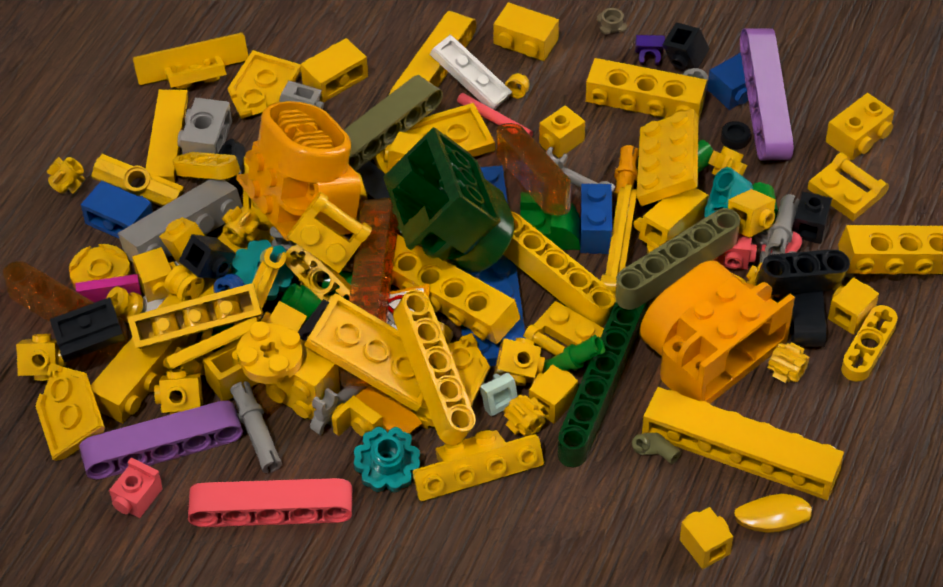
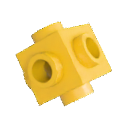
M34 334L32 339L21 340L16 344L18 376L34 375V380L44 381L49 379V376L46 374L50 363L66 366V362L61 357L56 339H51V334Z
M504 338L500 344L494 374L502 376L508 372L515 379V385L525 386L526 382L532 383L536 375L543 370L545 357H540L542 347L535 346L534 341L526 338H516L515 341Z
M185 369L166 371L167 375L160 378L159 385H154L155 403L161 404L162 413L170 412L171 415L203 406L201 373L186 374ZM174 391H180L182 395H176Z

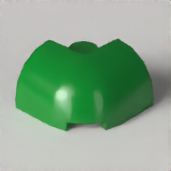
M521 192L520 216L562 250H580L581 223L574 203L565 196L552 192Z

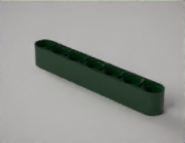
M649 301L638 308L629 310L615 303L600 337L605 345V352L590 360L559 432L558 459L563 465L574 468L579 467L586 461L640 333L641 322L648 310Z

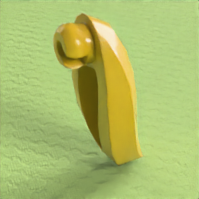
M775 494L739 506L735 509L734 514L736 522L745 528L766 533L780 532L796 527L801 523H806L811 517V506L801 497L790 494Z

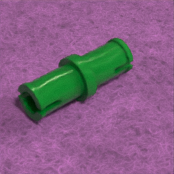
M593 335L577 345L571 344L565 347L562 353L544 361V372L552 364L561 370H578L584 366V362L602 355L605 352V345L597 335Z

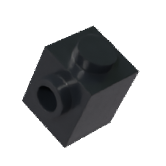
M677 22L662 44L671 64L678 69L699 68L710 49L700 28Z
M802 191L794 219L793 232L800 234L802 240L821 244L829 218L832 198Z
M192 234L179 262L197 277L219 279L224 277L229 271L236 252L216 237Z

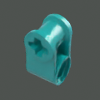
M730 167L721 169L713 180V187L705 207V218L717 210L728 208V200L753 189L752 183Z

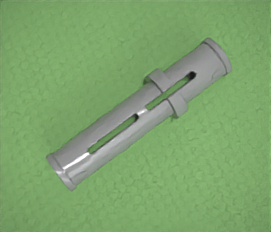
M788 194L781 199L775 222L768 231L769 240L765 247L767 256L771 250L772 254L785 253L788 242L790 243L792 240V226L799 205L798 198L793 203L794 195Z
M244 381L245 388H243L242 382H239L230 389L239 410L237 414L239 421L247 429L262 471L268 473L269 466L270 472H274L282 466V461L278 456L264 422L263 408L260 404H257L250 383Z

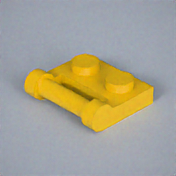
M840 152L832 163L809 180L807 189L814 194L832 198L831 206L854 221L886 194L889 184L882 179L876 180L850 162V157ZM844 171L870 189V191L865 192L841 175L840 172Z
M319 192L287 236L288 239L340 273L360 244L369 236L372 227L365 222L361 224L329 202L328 196ZM322 211L353 233L352 237L348 240L315 216Z
M555 301L534 325L532 324L526 329L523 337L534 341V344L556 356L563 352L565 346L547 337L544 333L569 346L571 344L577 345L593 335L601 337L604 328Z

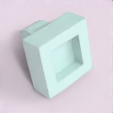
M508 372L502 376L494 374V380L486 384L483 382L482 386H480L485 411L491 417L503 411L509 402L517 397L515 379Z

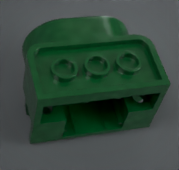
M435 127L383 176L393 205L392 211L399 223L398 229L402 233L408 249L412 250L419 244L428 257H438L442 261L449 259L469 273H479L487 270L507 250L514 233V219L503 192L484 178L478 162L468 151Z

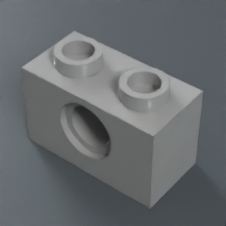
M195 97L192 108L186 112L185 128L180 130L178 134V147L182 148V154L189 152L219 153L232 124L229 102Z

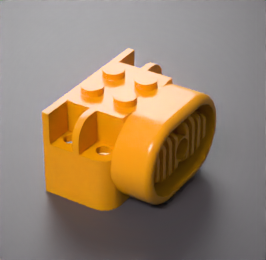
M285 101L268 106L261 115L258 140L253 142L252 150L247 151L244 161L249 167V173L237 174L236 180L248 193L249 197L257 204L261 212L266 215L286 241H291L288 239V233L319 192L328 196L329 202L356 220L361 184L358 174L348 164L351 150V140L348 134L326 111L314 105ZM322 211L315 216L341 235L352 234L351 231Z
M714 260L705 261L666 288L652 302L642 319L640 336L646 344L662 356L660 378L667 387L683 396L698 401H706L711 404L768 359L779 343L787 344L795 297L790 293L777 303L771 298L772 287L766 282H762L757 286L742 283L737 276L719 262Z

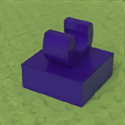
M636 35L635 53H640L638 58L640 65H644V56L647 54H652L655 57V65H659L660 53L664 52L662 44L665 41V36Z

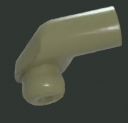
M659 433L638 434L632 439V447L636 453L641 455L659 454L670 464H674L682 453Z

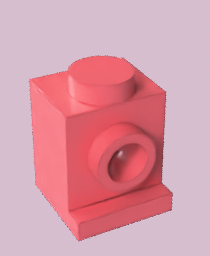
M739 233L737 244L715 258L714 261L731 269L748 270L749 262L755 263L757 244H751L752 237L749 238Z
M131 457L128 461V467L109 490L112 505L115 509L123 514L130 513L141 518L163 490L159 471Z

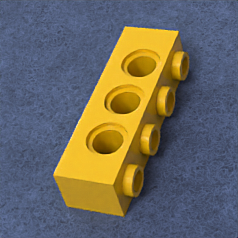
M594 58L586 81L585 102L665 118L671 117L677 112H685L694 108L700 118L706 96L707 79Z
M846 225L838 243L839 251L844 252L850 260V266L846 274H943V226Z
M251 283L129 316L127 319L135 348L140 349L240 322L252 317L262 316L263 314L255 285Z

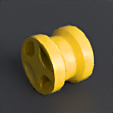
M180 264L169 272L165 279L164 287L169 293L177 294L178 299L184 302L198 298L205 283L203 278L191 274L189 269Z
M116 286L112 288L106 297L111 298L117 316L126 323H128L127 317L142 312L143 298L138 293H128L125 288Z

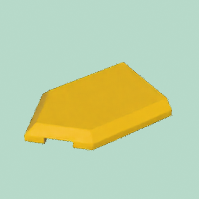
M252 50L227 88L240 118L261 113L268 106L280 102L281 93L287 82H295L299 77L301 65Z
M471 333L460 337L459 341L447 345L472 406L481 388L480 386H482L490 370V365L486 358L483 357L477 346V341ZM424 400L420 407L428 409Z
M50 363L46 374L49 376L44 393L39 394L35 407L52 459L57 461L65 459L79 450L80 443L86 438L104 433L105 426L87 373Z

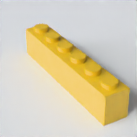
M657 387L643 416L642 434L659 433L676 447L827 501L841 469L844 451L838 450L829 444H821L806 439L800 434L789 433L775 428L766 422H758L746 418L737 412L723 410L712 406L706 401H698L683 396L674 390Z

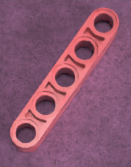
M339 478L197 483L189 491L188 521L198 527L340 523L352 517V484L348 480Z

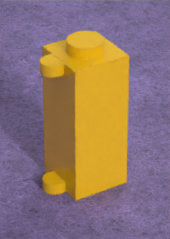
M694 188L662 199L643 215V218L639 217L633 222L634 228L640 231L639 239L654 248H658L695 225L704 217L708 194Z

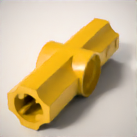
M104 154L97 158L91 175L92 179L100 182L102 180L136 196H143L151 203L161 207L182 196L185 191L183 186L151 174L142 166H132ZM136 178L145 179L143 186L138 188L132 187L131 183Z

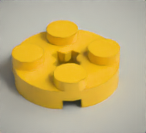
M262 321L252 324L250 330L241 337L237 345V359L243 369V373L250 380L261 384L278 383L279 378L287 375L288 378L292 377L299 370L303 361V348L299 333L281 324H267ZM273 349L278 354H271L268 358L265 357L264 351Z

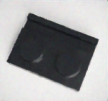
M110 297L50 319L64 362L125 340Z

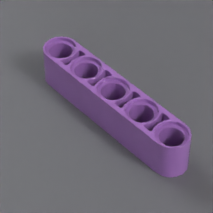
M744 28L740 34V51L757 156L761 161L790 160L793 155L794 145L775 31L772 28Z
M224 400L88 437L80 443L79 449L86 475L91 479H103L123 473L128 467V461L131 457L150 466L232 443L242 436L243 430L235 405L230 401Z

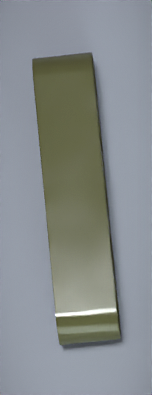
M416 75L344 129L351 140L348 164L357 171L384 150L387 145H390L399 131L407 132L430 114L440 104L443 97L442 90L420 75Z
M728 208L717 210L622 269L616 277V303L628 310L638 308L662 293L700 263L714 260L733 248L738 241L740 228L739 214Z

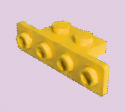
M237 33L133 57V63L139 85L167 79L171 88L183 89L190 87L194 82L202 80L204 82H214L219 80L220 76L227 75L226 65L246 61L249 55L244 34Z
M497 430L481 431L474 437L464 439L457 445L445 443L444 446L435 448L439 462L413 470V478L419 500L425 501L536 468L544 464L540 439L536 434L505 442Z

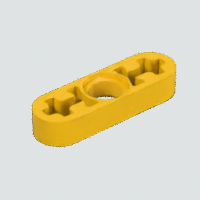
M189 152L179 155L172 160L177 176L223 180L240 173V167L235 155Z
M293 245L287 250L286 265L320 300L324 299L330 302L334 294L329 296L328 293L339 285L340 288L335 291L342 297L348 295L350 297L349 301L360 307L361 298L359 293L338 272L299 245ZM296 252H305L304 261L307 264H297L298 256ZM315 263H317L318 266L315 267V268H313V269L307 274L306 271H308V270L311 269L309 266L314 265ZM319 271H325L330 277V284L327 288H321L316 283V275Z
M879 305L872 308L843 358L841 370L847 379L860 382L869 377L896 328L898 316L891 307ZM881 319L887 320L882 324L880 330L876 329L877 322L881 321ZM867 338L873 339L878 343V346L868 348L861 341ZM859 356L862 357V365L854 368L853 366L857 363Z

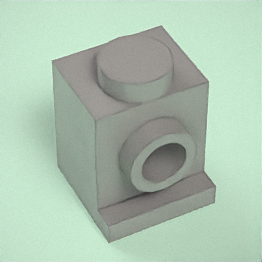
M293 81L287 82L280 96V102H302L321 109L324 106V102L320 101L322 90Z

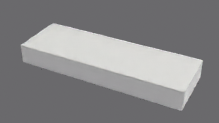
M451 34L431 50L430 55L486 106L495 110L512 94V91Z

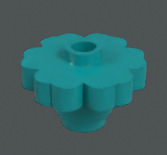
M268 240L250 241L247 249L236 251L235 258L231 263V271L242 279L244 285L252 283L260 265L261 253L265 249L272 247ZM281 245L274 246L270 254V260L275 263L278 254L286 253L285 248ZM286 262L278 270L266 298L267 301L275 300L278 292H286L293 281L294 273L288 268Z
M376 427L363 435V445H359L354 449V470L362 473L363 485L371 487L375 492H381L387 487L388 490L395 493L411 484L413 470L420 468V450L415 446H411L412 436L409 433L403 432L398 427H394L388 432L382 427Z

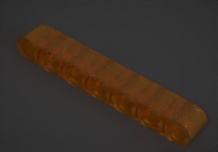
M390 198L367 199L362 203L360 223L365 222L372 227V230L355 252L349 301L386 323L399 223L392 211L393 205ZM340 367V379L343 387L372 386Z

